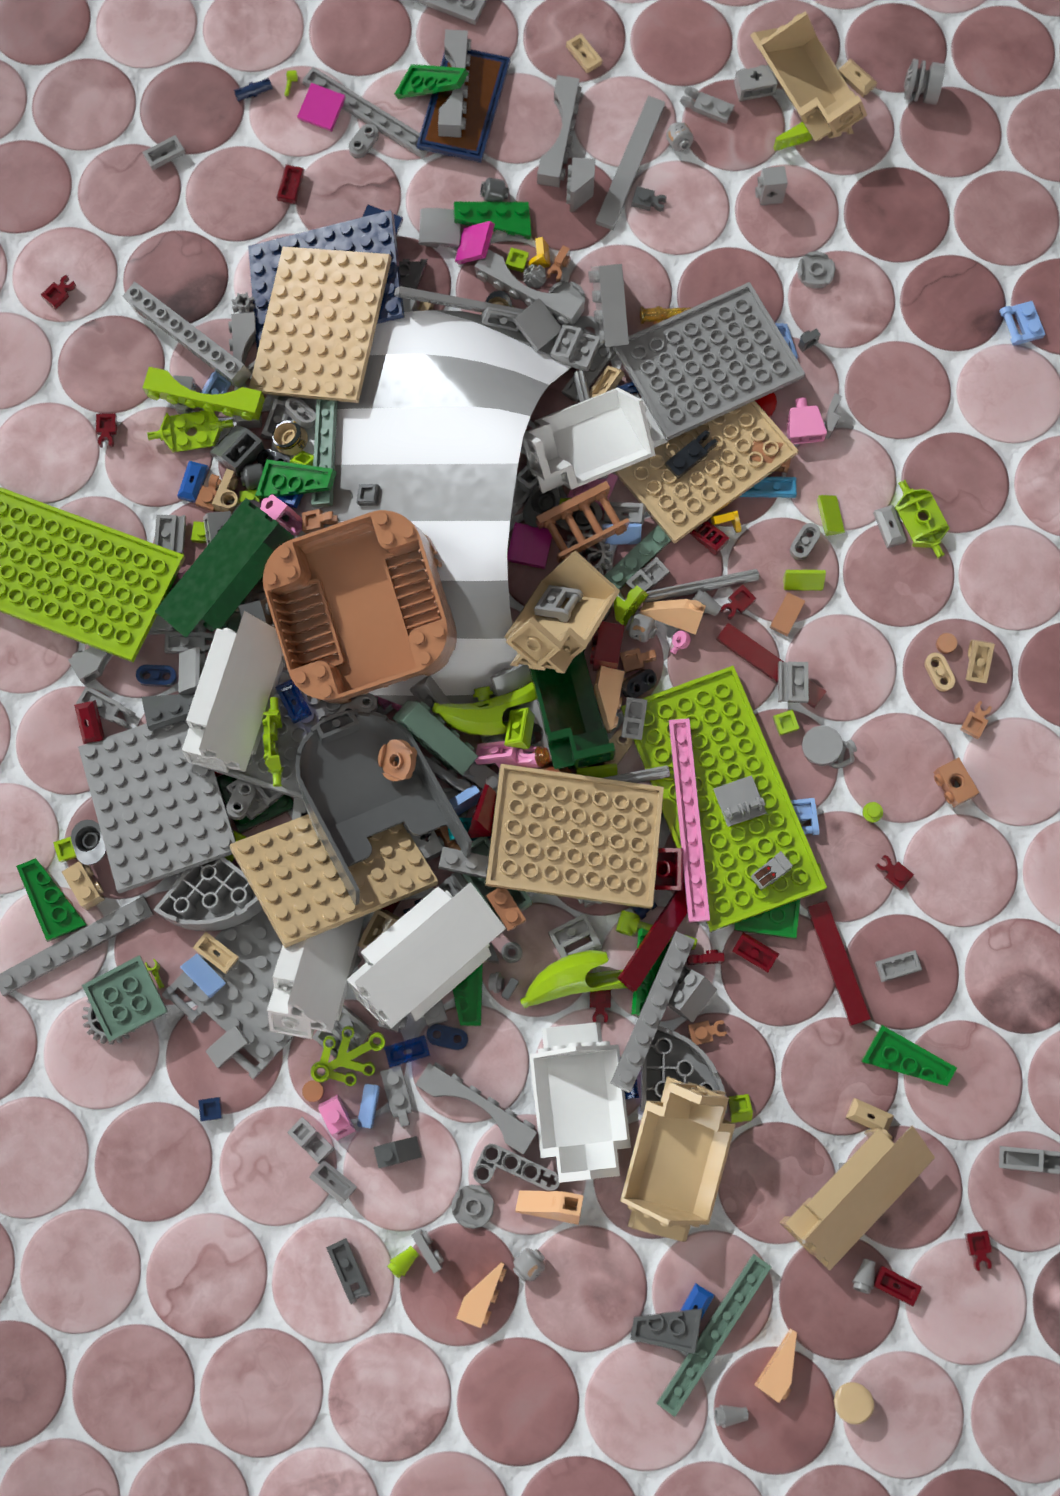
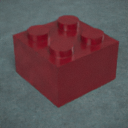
M603 621L600 623V627L594 633L593 645H596V647L592 646L590 664H593L592 671H597L601 666L617 669L625 625Z

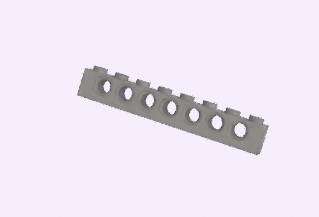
M136 282L123 295V298L131 307L237 388H241L252 375L243 363Z

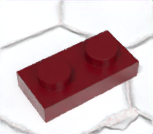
M744 932L732 952L767 973L779 956L778 952Z

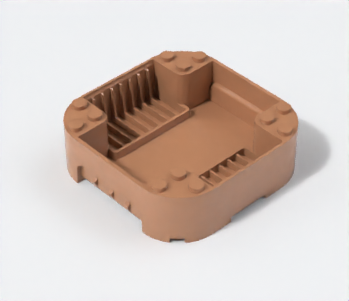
M387 510L373 511L291 539L280 545L271 554L265 565L263 587L287 669L294 684L308 696L334 704L352 702L351 698L367 694L416 676H431L440 671L449 662V658L453 650H455L457 630L437 570L430 542L416 525L401 514Z

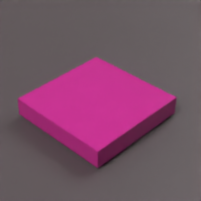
M311 83L297 118L332 132L346 96Z
M488 221L464 228L455 262L460 265L486 258L495 224Z
M515 522L507 561L545 569L552 541V535L549 530Z

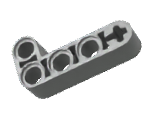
M488 1144L484 1147L473 1171L474 1179L482 1184L491 1180L498 1167L548 1191H553L560 1185L558 1174L495 1144ZM491 1147L496 1148L498 1151V1157L494 1160H489L486 1157V1151ZM512 1156L517 1159L518 1164L516 1168L508 1169L506 1167L505 1161L508 1157ZM531 1165L537 1169V1175L534 1178L526 1177L524 1171L527 1166ZM482 1167L487 1168L489 1177L486 1180H480L477 1177L478 1169ZM541 1169L545 1171L544 1176H555L556 1185L547 1187V1182L542 1179L540 1184L536 1182L540 1176Z

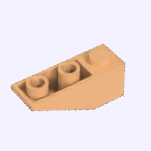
M601 666L597 670L593 690L607 733H610L618 724L619 717L616 716V713L622 704L620 693L626 678H624L625 671Z
M519 1191L515 1212L579 1225L584 1196L563 1191Z
M503 1262L496 1266L464 1296L456 1319L479 1328L482 1327L483 1323L487 1325L491 1315L488 1307L490 1302L495 1303L499 1290L495 1289L497 1282L503 1281L507 1270L503 1268Z

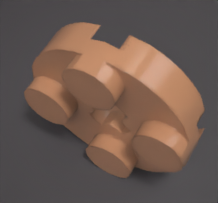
M400 739L391 740L384 744L378 755V764L384 771L382 773L384 777L390 781L410 779L416 766L417 751L408 742ZM395 757H399V764H398V765H397V761H395Z

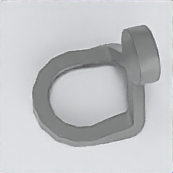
M842 740L843 746L849 749L850 758L843 763H832L829 766L839 769L854 762V752L857 751V747L853 740L847 742Z

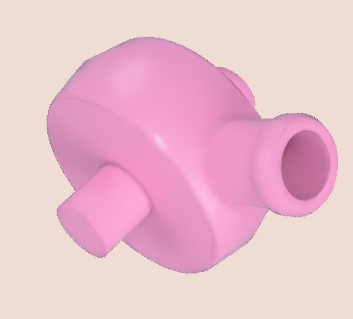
M678 631L673 635L672 644L674 646L670 650L673 654H676L679 649H685L689 646L691 638L686 631Z

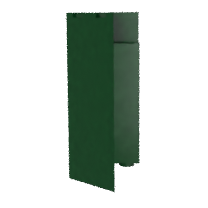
M245 498L155 612L185 638H187L201 619L204 620L202 625L211 632L217 628L221 629L261 579L271 554L280 545L291 540L294 536L282 527L279 522L272 519L267 513Z
M584 650L573 658L565 673H558L556 669L546 668L545 671L529 668L554 769L593 767L594 764L614 760L615 746L614 743H609L606 728H603Z

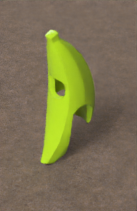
M530 682L509 693L476 703H434L432 711L439 713L442 719L454 729L464 733L482 736L498 735L507 732L509 720L502 721L504 711L509 707L536 700L533 683Z
M589 950L565 956L547 966L537 975L529 986L525 997L520 999V1002L526 1009L532 1005L572 994L628 988L617 979L623 970L588 973L591 969L609 961L606 952Z

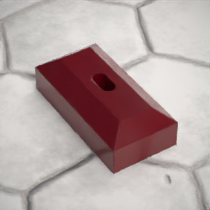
M96 700L75 704L74 707L83 744L104 740L105 736Z
M883 1266L880 1267L874 1281L875 1288L914 1307L922 1289V1286ZM893 1283L898 1284L900 1288L893 1287Z

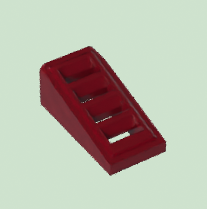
M705 521L698 531L693 530L690 534L716 556L729 542L730 538L711 523ZM707 529L708 531L702 536L701 533ZM711 533L714 535L710 540L706 539ZM718 538L719 541L716 544H713V542Z

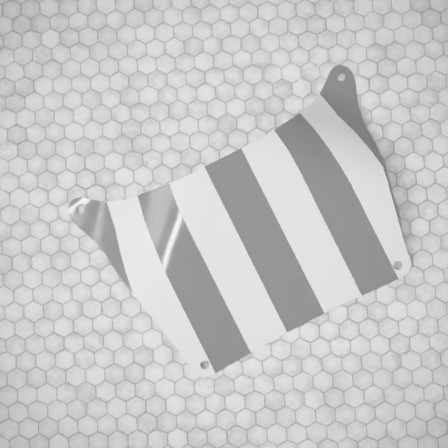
M445 310L404 312L405 318L376 325L359 403L338 401L334 469L337 473L334 479L333 506L314 508L311 505L312 493H305L298 507L290 508L301 518L303 512L316 509L322 510L323 513L332 511L333 516H338V523L373 511H393L406 517L425 535L429 536L438 551V554L434 557L442 563V567L437 566V570L457 630V643L455 650H453L449 658V662L440 671L431 675V677L451 703H476L480 701H478L477 697H473L475 688L490 686V690L493 691L490 698L496 697L490 677L504 668L512 669L515 667L510 666L518 652L506 643L507 639L504 636L512 626L508 588L507 548L520 451L525 430L538 400L547 387L570 369L571 366L550 356L559 333L542 348L535 351L520 329L517 332L483 325L480 318L481 315ZM582 316L574 325L575 327L582 328V333L584 328L593 327L595 329L594 336H599V323L595 322L593 316ZM278 396V400L286 403L287 398L285 396ZM301 398L316 413L317 399ZM289 416L288 421L293 422L294 420ZM315 426L308 429L304 428L308 435V442L303 451L314 455ZM272 441L271 450L279 452ZM359 484H378L380 486L377 505L359 506L356 503ZM284 515L282 519L285 522H288L290 517L288 515ZM324 524V528L329 527V526H332V525ZM303 531L298 534L299 537L306 535ZM257 582L251 591L263 587V582ZM283 655V656H282L283 664H284V667L287 668V665H286V662H285V659H284V655ZM416 676L406 681L371 691L369 694L403 706L407 700L414 702L417 700L411 693L410 688L427 676ZM524 704L507 708L503 713L502 721L509 720L510 711L516 710L517 707ZM533 725V732H539L543 738L542 727L540 725Z

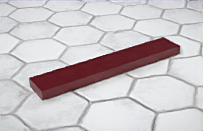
M727 623L716 640L778 683V662L784 661L730 623ZM808 679L809 701L807 704L815 708L827 691L810 679Z
M683 882V890L675 891L617 978L632 992L637 991L688 913L685 882Z
M824 901L807 907L849 1025L853 1026L870 1020L871 1018L828 902Z

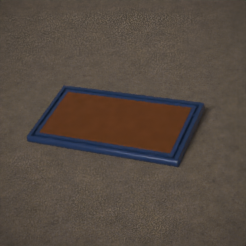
M471 49V51H467V54H470V66H466V70H469V82H465V86H468V97L464 98V102H467V111L462 117L466 118L465 130L461 131V137L439 136V108L446 103L453 90L432 93L416 148L482 163L510 65V57ZM444 51L440 66L452 67L445 58Z

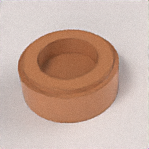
M950 633L940 635L936 641V648L943 654H950L957 647V639Z
M315 1080L308 1081L302 1089L303 1097L310 1102L319 1101L324 1095L323 1085Z

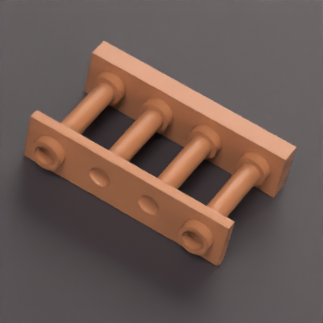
M607 481L536 516L538 528H548L561 551L557 554L558 563L564 561L575 550L579 553L614 534L621 535L627 531L629 519L626 518L620 522L607 499L610 491ZM596 500L602 504L613 526L602 530L589 507L590 503ZM578 509L584 512L596 533L588 539L584 538L572 516L573 512ZM561 518L566 520L578 541V544L567 548L555 526V521Z

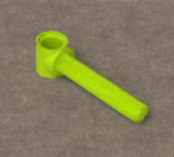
M622 910L615 931L633 936L641 928L649 931L653 925L639 921L640 917L635 913ZM690 937L695 940L691 950H694L697 945V939Z

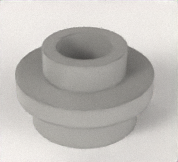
M515 942L506 943L502 948L503 959L509 963L519 961L522 957L521 946ZM514 949L516 951L515 956H509L508 951Z
M500 972L490 974L488 987L494 993H499L500 989L504 988V977H501Z

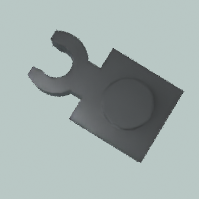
M637 186L632 207L650 211L652 206L657 211L662 212L664 205L659 204V202L666 203L667 197L665 195L654 196V190Z

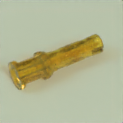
M640 306V324L655 321L660 323L662 320L669 319L691 308H662L660 306L644 308V306Z

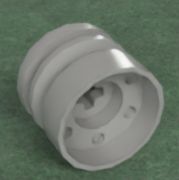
M913 58L904 82V100H910L912 92H914L913 101H917L920 93H922L924 103L936 105L943 84L945 64L932 62L929 70H926L925 60H922L920 68H918V59Z

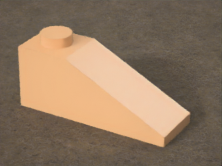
M689 599L644 602L639 614L696 634L706 605L697 600Z
M789 1329L754 1384L778 1403H780L781 1399L785 1400L791 1392L789 1387L792 1382L797 1332Z

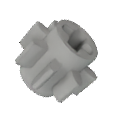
M534 264L530 265L523 273L525 276L524 283L529 288H540L546 282V270L541 265L538 267Z
M247 292L245 294L237 293V297L232 299L234 305L232 307L233 312H252L255 309L253 304L254 297L249 298Z

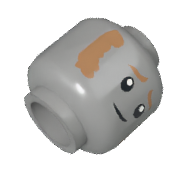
M683 122L673 123L666 133V138L675 151L687 150L694 139L688 125Z
M638 613L630 617L626 631H628L631 638L647 642L650 638L655 637L657 627H655V620L653 618Z
M526 1248L515 1258L513 1271L524 1282L526 1280L534 1281L545 1270L543 1262L545 1257L538 1249L533 1251Z

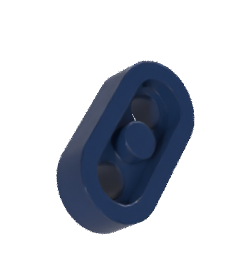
M145 664L136 670V679L144 686L170 687L177 681V673L171 666ZM150 674L148 679H144V676ZM165 675H170V679L164 680Z
M434 1024L427 1030V1039L432 1045L462 1050L468 1044V1036L462 1029ZM435 1031H440V1038H434L433 1033ZM456 1035L461 1036L462 1040L460 1043L454 1042Z

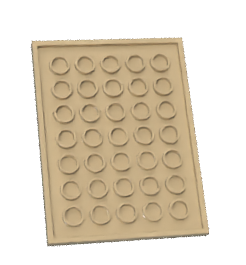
M283 247L249 388L269 395L359 403L392 257L390 254Z
M753 401L668 440L667 443L654 448L655 456L614 473L640 503L646 505L645 510L675 544L781 467L784 462L796 456L798 449L762 408ZM707 430L710 435L700 445L704 448L714 438L718 441V444L705 458L678 479L665 466V462ZM767 440L763 445V452L767 456L776 455L772 463L763 462L761 453L752 452L754 441ZM776 442L784 443L779 452V446ZM767 444H774V445H775V446L771 445L770 448H767V449L765 450V446H766ZM754 454L760 456L761 462L752 461L751 456Z
M501 764L485 886L651 909L654 898L664 787Z
M308 814L230 844V850L284 948L438 885L436 876L414 840L404 828L403 823L368 837L367 839L372 847L370 857L348 867L360 890V902L356 906L321 840L319 841Z

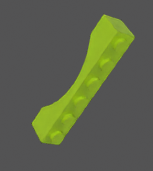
M153 367L148 368L142 387L147 397L153 400L163 399L171 404L182 403L189 408L200 407L208 412L218 411L230 417L233 415L241 416V418L252 421V419L259 420L265 401L262 391L245 387L224 394L199 393L181 385L167 370Z

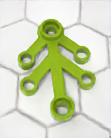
M345 1026L342 1030V1040L337 1058L330 1062L331 1049L335 1047L336 1039L333 1036L325 1037L321 1059L311 1067L312 1078L317 1082L333 1079L343 1082L347 1086H353L357 1081L356 1074L353 1072L343 1074L334 1071V1069L340 1066L362 1072L366 1076L373 1075L375 1065L372 1062L364 1064L353 1061V1059L371 1049L374 1051L381 1050L385 1045L384 1035L378 1032L373 1033L367 1042L347 1052L350 1039L353 1038L355 1030L352 1026ZM349 1029L352 1031V1035L347 1036L344 1031ZM375 1037L381 1039V1042L379 1044H375L373 1042V1039ZM331 1039L333 1045L328 1046L326 1040ZM371 1066L372 1072H367L365 1067ZM318 1069H325V1073L319 1074ZM352 1076L354 1081L348 1082L346 1078Z

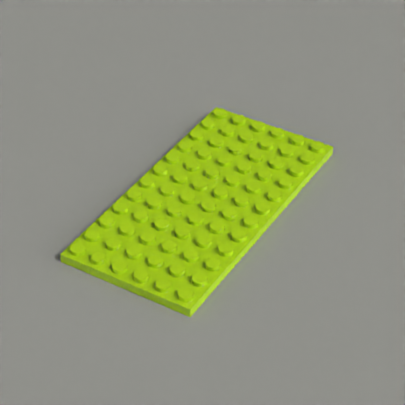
M0 487V612L134 663L158 615L155 610L168 595L185 560V556Z
M734 665L642 698L647 700L642 740L633 739L645 770L661 766L669 767V777L650 780V784L652 786L664 787L662 814L676 848H681L669 720L688 718L690 720L710 921H706L709 931H716L826 890V883ZM626 705L621 706L623 716H625ZM752 775L759 795L765 802L766 814L728 827L713 789ZM782 851L793 865L791 870L773 884L760 890L751 876Z

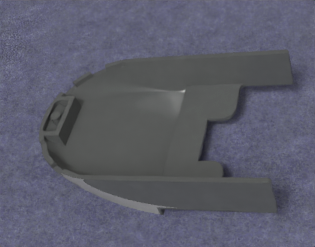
M349 710L330 715L319 721L310 729L311 731L307 736L302 739L297 750L295 764L298 785L317 837L324 845L355 906L360 902V890L348 867L370 857L372 847L367 838L403 822L411 834L416 836L424 835L440 827L447 826L466 858L470 856L472 841L416 741L400 723H395L388 719L386 715L371 711V713L358 712V710ZM391 740H404L417 751L413 775L410 779L403 781H390L382 774L384 773L382 767H379V751L384 744ZM395 757L397 765L399 764V757Z

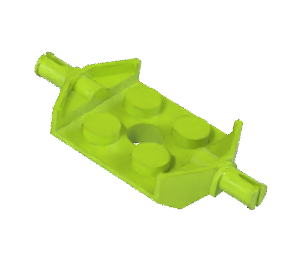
M206 410L169 416L166 413L160 430L147 432L149 441L161 439L173 453L216 446L223 428L234 427L233 419L221 421L214 413ZM189 429L197 430L194 436L187 435Z
M906 480L899 482L898 484L903 491V496L894 508L895 511L897 510L913 541L912 547H931L937 559L944 556L945 554L940 547V543L950 528L932 493L925 489H910ZM923 512L927 514L928 520L923 521L919 519L918 513Z
M278 697L270 698V709L263 713L266 715V718L262 720L264 726V764L269 768L267 771L273 775L274 787L282 786L281 774L284 770V767H281L280 755L275 742L278 741V729L276 728H282Z

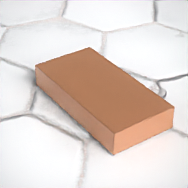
M787 592L769 628L788 636L805 600Z

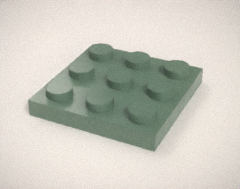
M140 955L82 985L109 1042H113L168 1013Z

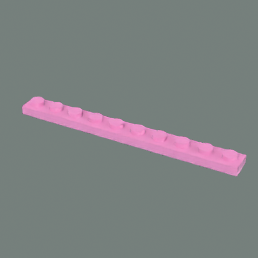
M689 718L669 720L681 848H683V871L688 922L710 921Z

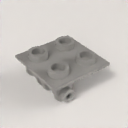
M752 775L713 789L728 827L766 814L765 802L759 795Z

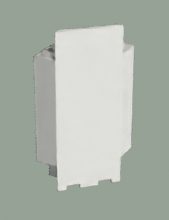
M615 388L535 420L536 428L524 433L523 446H521L520 452L526 455L527 466L533 477L537 476L539 488L544 493L562 485L572 490L656 455L654 448L668 441H666L643 399H639L620 388Z
M246 611L243 613L237 633L228 628L223 630L216 629L186 719L189 730L182 748L188 763L226 773L229 772L230 768L245 772L251 754L256 755L264 729L262 720L266 718V715L263 713L270 709V698L275 695L284 667L282 660L283 652L276 628Z
M471 882L454 897L447 890L444 892L441 888L437 887L361 951L366 963L353 973L347 981L356 999L382 1025L387 1024L390 1028H393L407 1014L416 1022L491 956L488 948L490 946L489 943L506 928Z
M365 915L287 948H284L282 945L273 974L274 989L267 1009L271 1032L312 1039L314 1030L332 1033L335 1020L339 1021L349 987L347 979L352 975L359 951V946L357 945L363 935Z
M600 1022L542 1028L544 1048L538 1049V1053L530 1054L541 1158L556 1157L559 1183L620 1176L617 1150L631 1148L624 1090L610 1084L620 1061L619 1045H610V1041H602Z

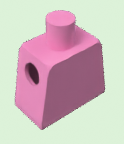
M804 397L796 399V407L791 408L788 414L787 438L793 445L824 441L827 431L818 406H808L807 399Z
M270 495L262 500L260 509L279 522L294 537L302 531V518L288 505L274 495ZM284 515H288L290 517L288 522H285L282 519Z
M339 1095L319 1104L318 1109L331 1136L336 1141L356 1131Z

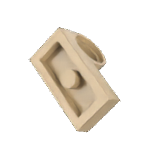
M226 469L212 505L215 511H231L232 514L240 504L238 496L232 491L236 489L238 479L232 470ZM229 500H234L232 505H226Z
M979 640L970 641L968 648L969 664L966 674L967 681L987 683L995 646L994 643Z

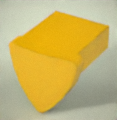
M543 237L535 238L537 256L528 261V267L532 264L537 267L541 265L543 268L551 267L549 245Z
M738 511L711 517L712 525L731 521L735 532H742Z

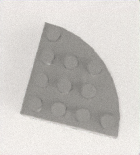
M622 264L593 266L591 271H588L589 283H593L592 300L596 304L594 320L599 323L600 343H604L605 347L628 345L629 338Z
M222 857L185 870L153 910L174 925L188 930L205 932L219 931L237 926L251 919L262 911L263 908L243 871Z
M658 1026L641 1067L640 1111H644L646 1101H661L667 1077L686 1084L690 1082L705 1086L709 1090L725 1092L714 1064L702 1049L685 1036Z

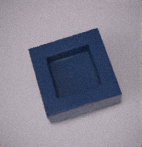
M221 1097L198 1100L200 1122L223 1119Z

